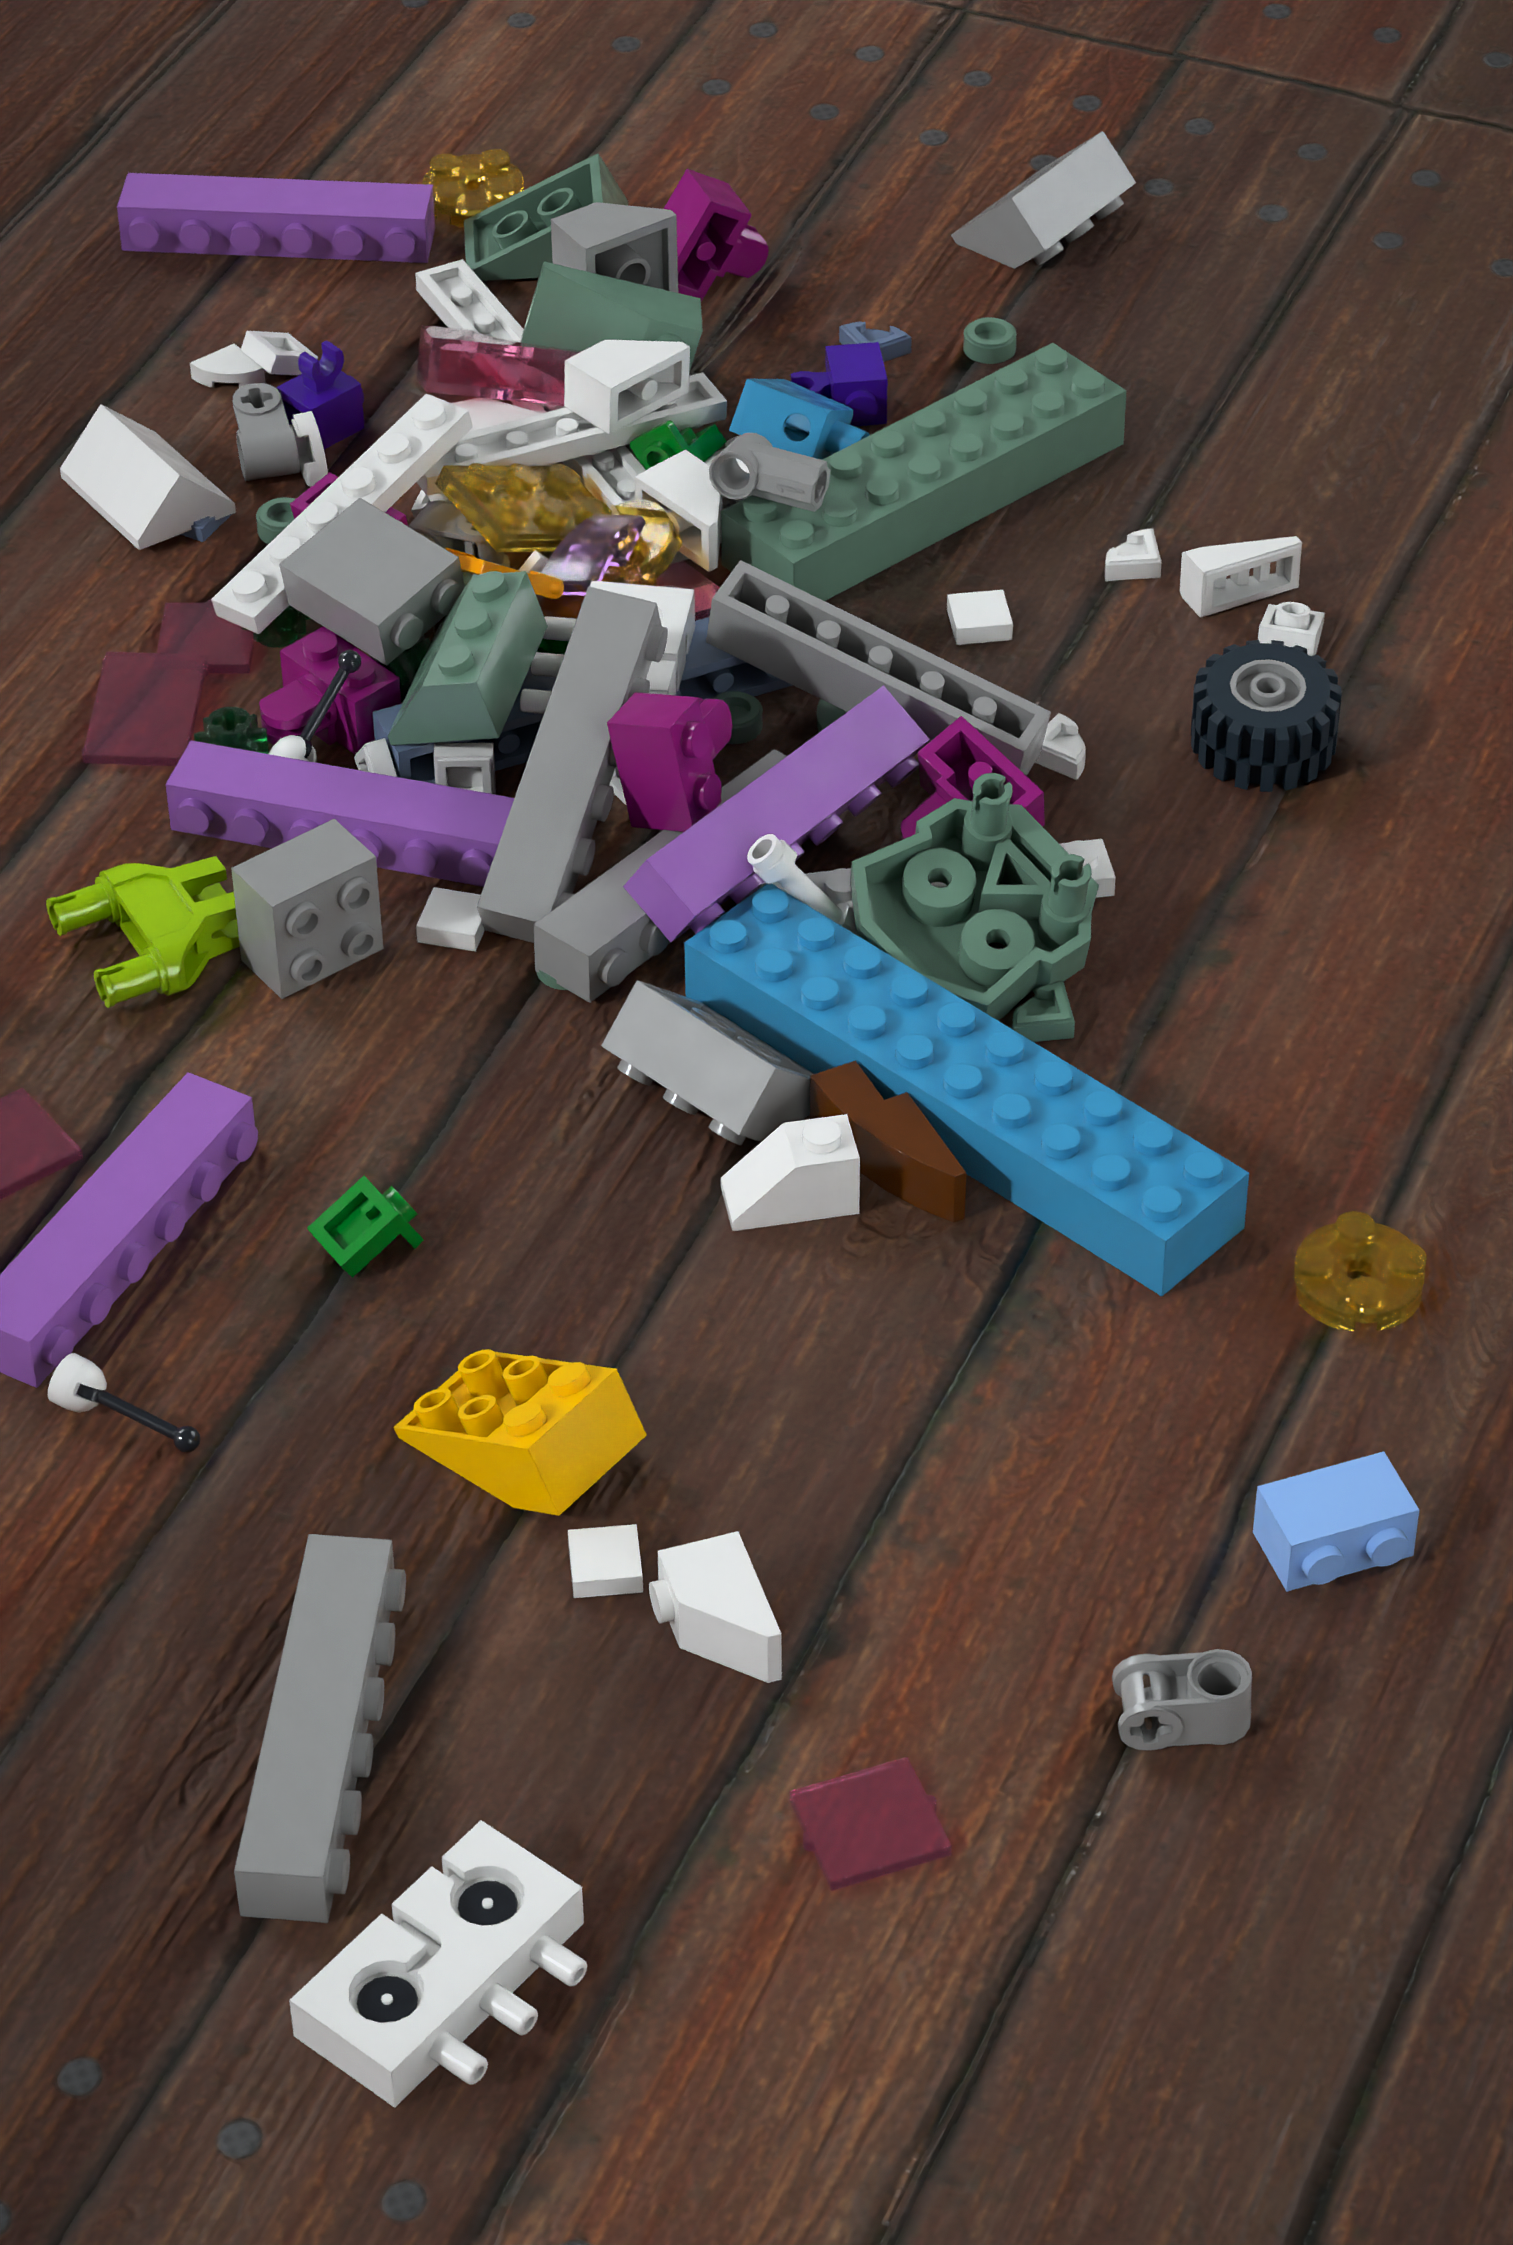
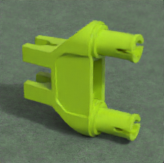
M217 856L174 868L139 863L118 865L101 871L93 885L46 900L50 921L54 929H57L59 936L108 918L110 922H115L118 927L120 926L139 954L136 958L94 971L97 991L107 1008L156 990L159 994L164 993L166 996L184 991L197 980L209 959L240 947L234 892L226 893L219 883L227 880V873Z

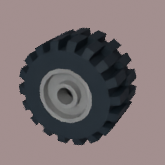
M1259 640L1246 641V646L1239 647L1233 644L1225 647L1223 655L1213 654L1206 660V667L1199 669L1196 675V683L1194 684L1190 736L1193 753L1199 754L1198 762L1204 769L1214 767L1213 776L1225 782L1229 777L1235 779V787L1247 790L1249 783L1260 784V792H1272L1273 784H1282L1284 790L1297 788L1299 778L1306 783L1317 778L1318 770L1325 771L1331 764V757L1335 755L1342 696L1341 686L1337 685L1338 676L1333 669L1326 668V661L1319 655L1309 656L1306 648L1299 645L1288 647L1284 645V641L1271 640V643H1260Z

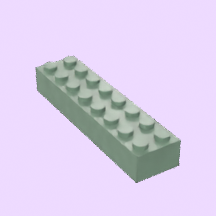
M1051 343L823 459L827 461L828 469H831L830 480L822 506L817 511L813 512L753 495L722 510V566L732 572L741 560L826 601L1123 445L1127 390L1056 344Z

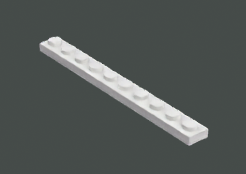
M463 259L416 272L417 292L513 405L540 413L565 408V382L517 359V350L524 329ZM625 445L605 450L600 454L585 455L562 461L654 570L665 566H672L680 561L689 559L635 521V475L646 469Z

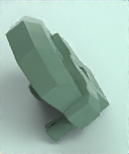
M986 773L979 776L974 782L972 789L973 801L954 798L916 822L915 835L852 861L850 887L857 936L994 1019L999 1020L1007 1015L1031 991L1035 994V990L1040 986L1065 981L1084 968L1091 941L1092 910L1099 884L1091 877L1090 864L1088 863L1083 866L1085 860L1083 857L1068 854L1022 805L1010 804L1013 790L1010 782L1004 785L1006 777L997 773ZM942 882L947 886L938 888L931 885V883ZM1000 943L1005 948L995 949L990 947L989 944Z

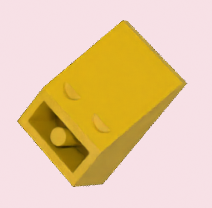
M488 1349L474 1352L464 1358L458 1365L456 1373L439 1388L422 1395L415 1402L414 1409L393 1427L399 1439L511 1507L560 1516L647 1436L617 1369L586 1365L581 1362L572 1363L544 1359L537 1356L494 1352Z

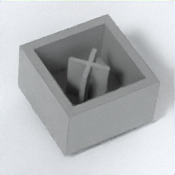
M332 819L231 868L241 961L281 999L383 949L376 856L336 819Z

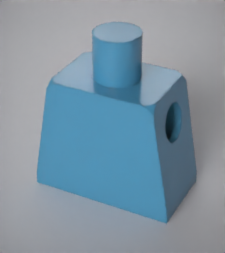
M747 379L729 431L738 435L757 433L765 437L775 448L821 460L870 436L869 432L850 425L853 417L852 408L785 379Z

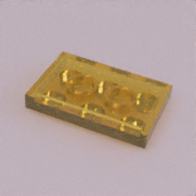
M472 463L469 466L444 465L435 482L437 487L496 552H533L534 550L538 552L619 551L628 534L612 516L611 509L605 503L596 499L581 483L579 474L562 464H552L551 466H526L514 463L511 466H485L479 463Z

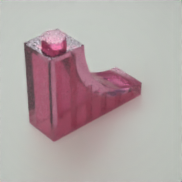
M421 325L416 379L426 392L564 406L565 360L582 351L510 341L480 334L474 330Z

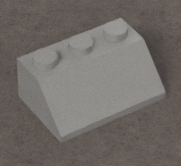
M1101 131L1041 168L951 234L956 244L1015 269L1032 258L1039 266L1064 249L1059 241L1060 239L1065 237L1067 242L1070 243L1094 227L1090 220L1092 215L1095 214L1097 219L1101 220L1122 206L1124 202L1119 195L1136 182L1105 133Z
M595 202L551 219L553 264L678 293L677 216L673 211Z
M636 981L601 1045L622 1059L617 1067L622 1073L648 1086L655 1080L667 1088L663 1095L667 1102L692 1115H696L698 1110L703 1111L713 1118L709 1125L712 1131L738 1145H742L746 1137L762 1142L781 1124L800 1121L810 1115V1075L814 1073L700 1001L648 983Z

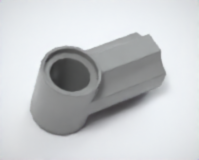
M744 433L734 439L711 461L709 478L714 489L728 499L739 500L748 495H753L815 512L822 506L823 498L829 487L831 469H828L827 461L775 448L765 437L757 433ZM736 459L741 460L747 466L749 473L742 470Z

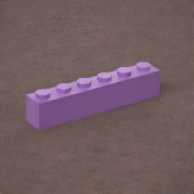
M128 173L117 205L122 251L428 263L435 233L433 185Z
M883 685L646 859L623 887L670 942L690 928L697 934L725 913L720 905L730 898L737 905L756 892L765 883L754 872V867L747 859L751 846L759 838L767 834H773L779 840H784L797 853L796 860H798L805 852L800 845L809 838L816 846L826 840L844 823L839 816L846 810H849L856 817L881 796L882 793L877 788L878 786L887 781L894 788L910 776L919 767L914 756L930 739Z
M190 741L166 783L171 830L274 848L332 819H336L376 856L378 868L482 887L485 885L514 801L512 797L197 741Z
M187 1072L0 1274V1373L37 1388L67 1355L72 1353L74 1346L90 1328L101 1323L106 1318L111 1305L131 1283H136L142 1278L152 1259L168 1242L178 1238L187 1220L204 1202L213 1199L223 1180L240 1162H245L252 1155L258 1141L252 1097Z

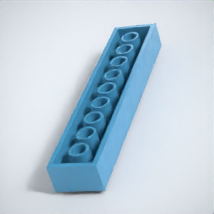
M765 884L684 942L686 997L705 1004L814 1074L856 1060L884 1100L908 1092L966 1171L967 1175L1158 1295L1163 1296L1244 1229L1249 1172L775 885Z

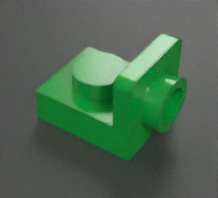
M668 420L637 436L630 442V447L641 465L647 470L684 450L705 462L726 443V440L716 424L695 434L691 427L679 432L674 422Z
M365 1175L307 1227L309 1232L352 1278L399 1234L414 1249L424 1241L409 1224L418 1213L393 1186H390L381 1194Z

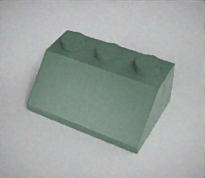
M490 571L471 577L448 615L444 617L436 630L387 736L391 746L500 737L548 627L527 571L507 573Z

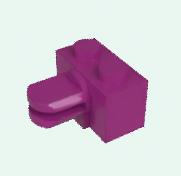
M686 169L664 209L673 211L677 216L678 293L701 298L702 301L716 276L723 278L727 272L739 277L748 278L759 272L766 263L768 245L757 229L747 224L752 214L727 182Z
M323 626L280 650L283 687L259 701L263 737L268 743L275 745L281 738L289 735H300L339 669L338 658L340 654L346 650H354L361 657V666L356 672L348 675L314 735L328 745L338 742L355 755L366 743L375 741L373 712L401 704L399 677Z
M635 692L607 722L631 827L685 832L715 810L722 802L721 781L715 774L712 760L731 739V712L725 701L720 699L703 700L698 697Z
M962 716L917 752L920 786L931 796L901 822L902 840L915 835L916 822L950 800L957 798L973 801L972 789L974 782L979 776L986 773H997L1006 777L1004 785L1010 782L1013 790L1010 804L1022 805L1042 827L1045 825L1044 792Z

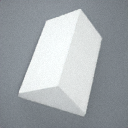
M102 404L98 407L60 468L61 478L138 550L192 530L191 526L194 525L193 522L210 516L211 518L215 516V520L236 513L235 503L156 432Z

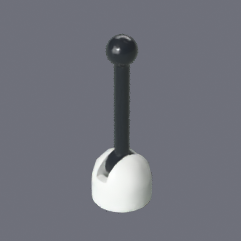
M346 650L340 654L338 658L339 669L302 733L281 738L269 752L270 755L316 763V750L312 746L311 739L348 675L360 668L361 657L356 651Z
M71 1353L60 1362L54 1371L48 1387V1399L51 1402L78 1413L89 1411L100 1403L172 1439L175 1447L181 1452L189 1453L198 1448L200 1434L194 1427L182 1426L179 1428L106 1392L107 1383L103 1371L92 1361L76 1353Z

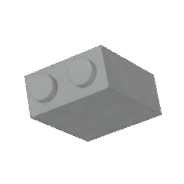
M362 498L357 499L279 564L290 606L386 666L403 651L414 646L423 634L448 615L456 599L465 588L458 556Z

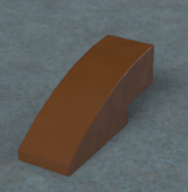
M856 1060L810 1075V1119L847 1114L860 1157L861 1174L884 1190L919 1209L953 1223L965 1219L966 1171L908 1092L884 1100Z

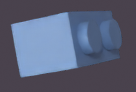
M1383 1451L1257 1486L1253 1534L1287 1592L1312 1584H1325L1337 1577L1372 1567L1389 1566L1401 1559L1413 1556L1419 1508Z

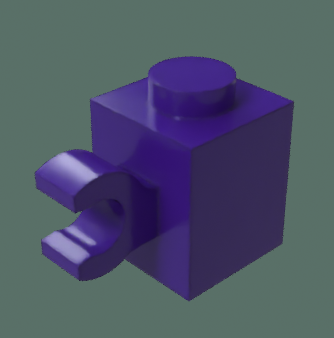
M327 340L322 342V357L320 361L306 352L301 353L298 367L302 374L276 387L281 394L289 424L292 425L294 414L312 411L324 449L364 429V393L361 383L354 377L341 371L344 364L343 352Z
M879 342L825 346V372L799 371L791 374V382L852 408L853 417L850 425L887 424L888 379Z

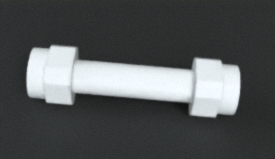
M767 834L759 838L751 846L747 855L748 862L754 867V872L765 883L778 882L794 898L856 934L853 908L846 902L836 905L795 865L797 853L784 840H779L773 834Z

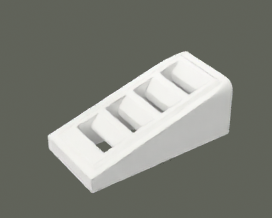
M1297 536L1207 546L1185 551L1182 553L1180 594L1195 613L1202 618L1298 588L1302 542ZM1277 561L1276 573L1270 574V563ZM1251 568H1254L1253 576H1249V570Z

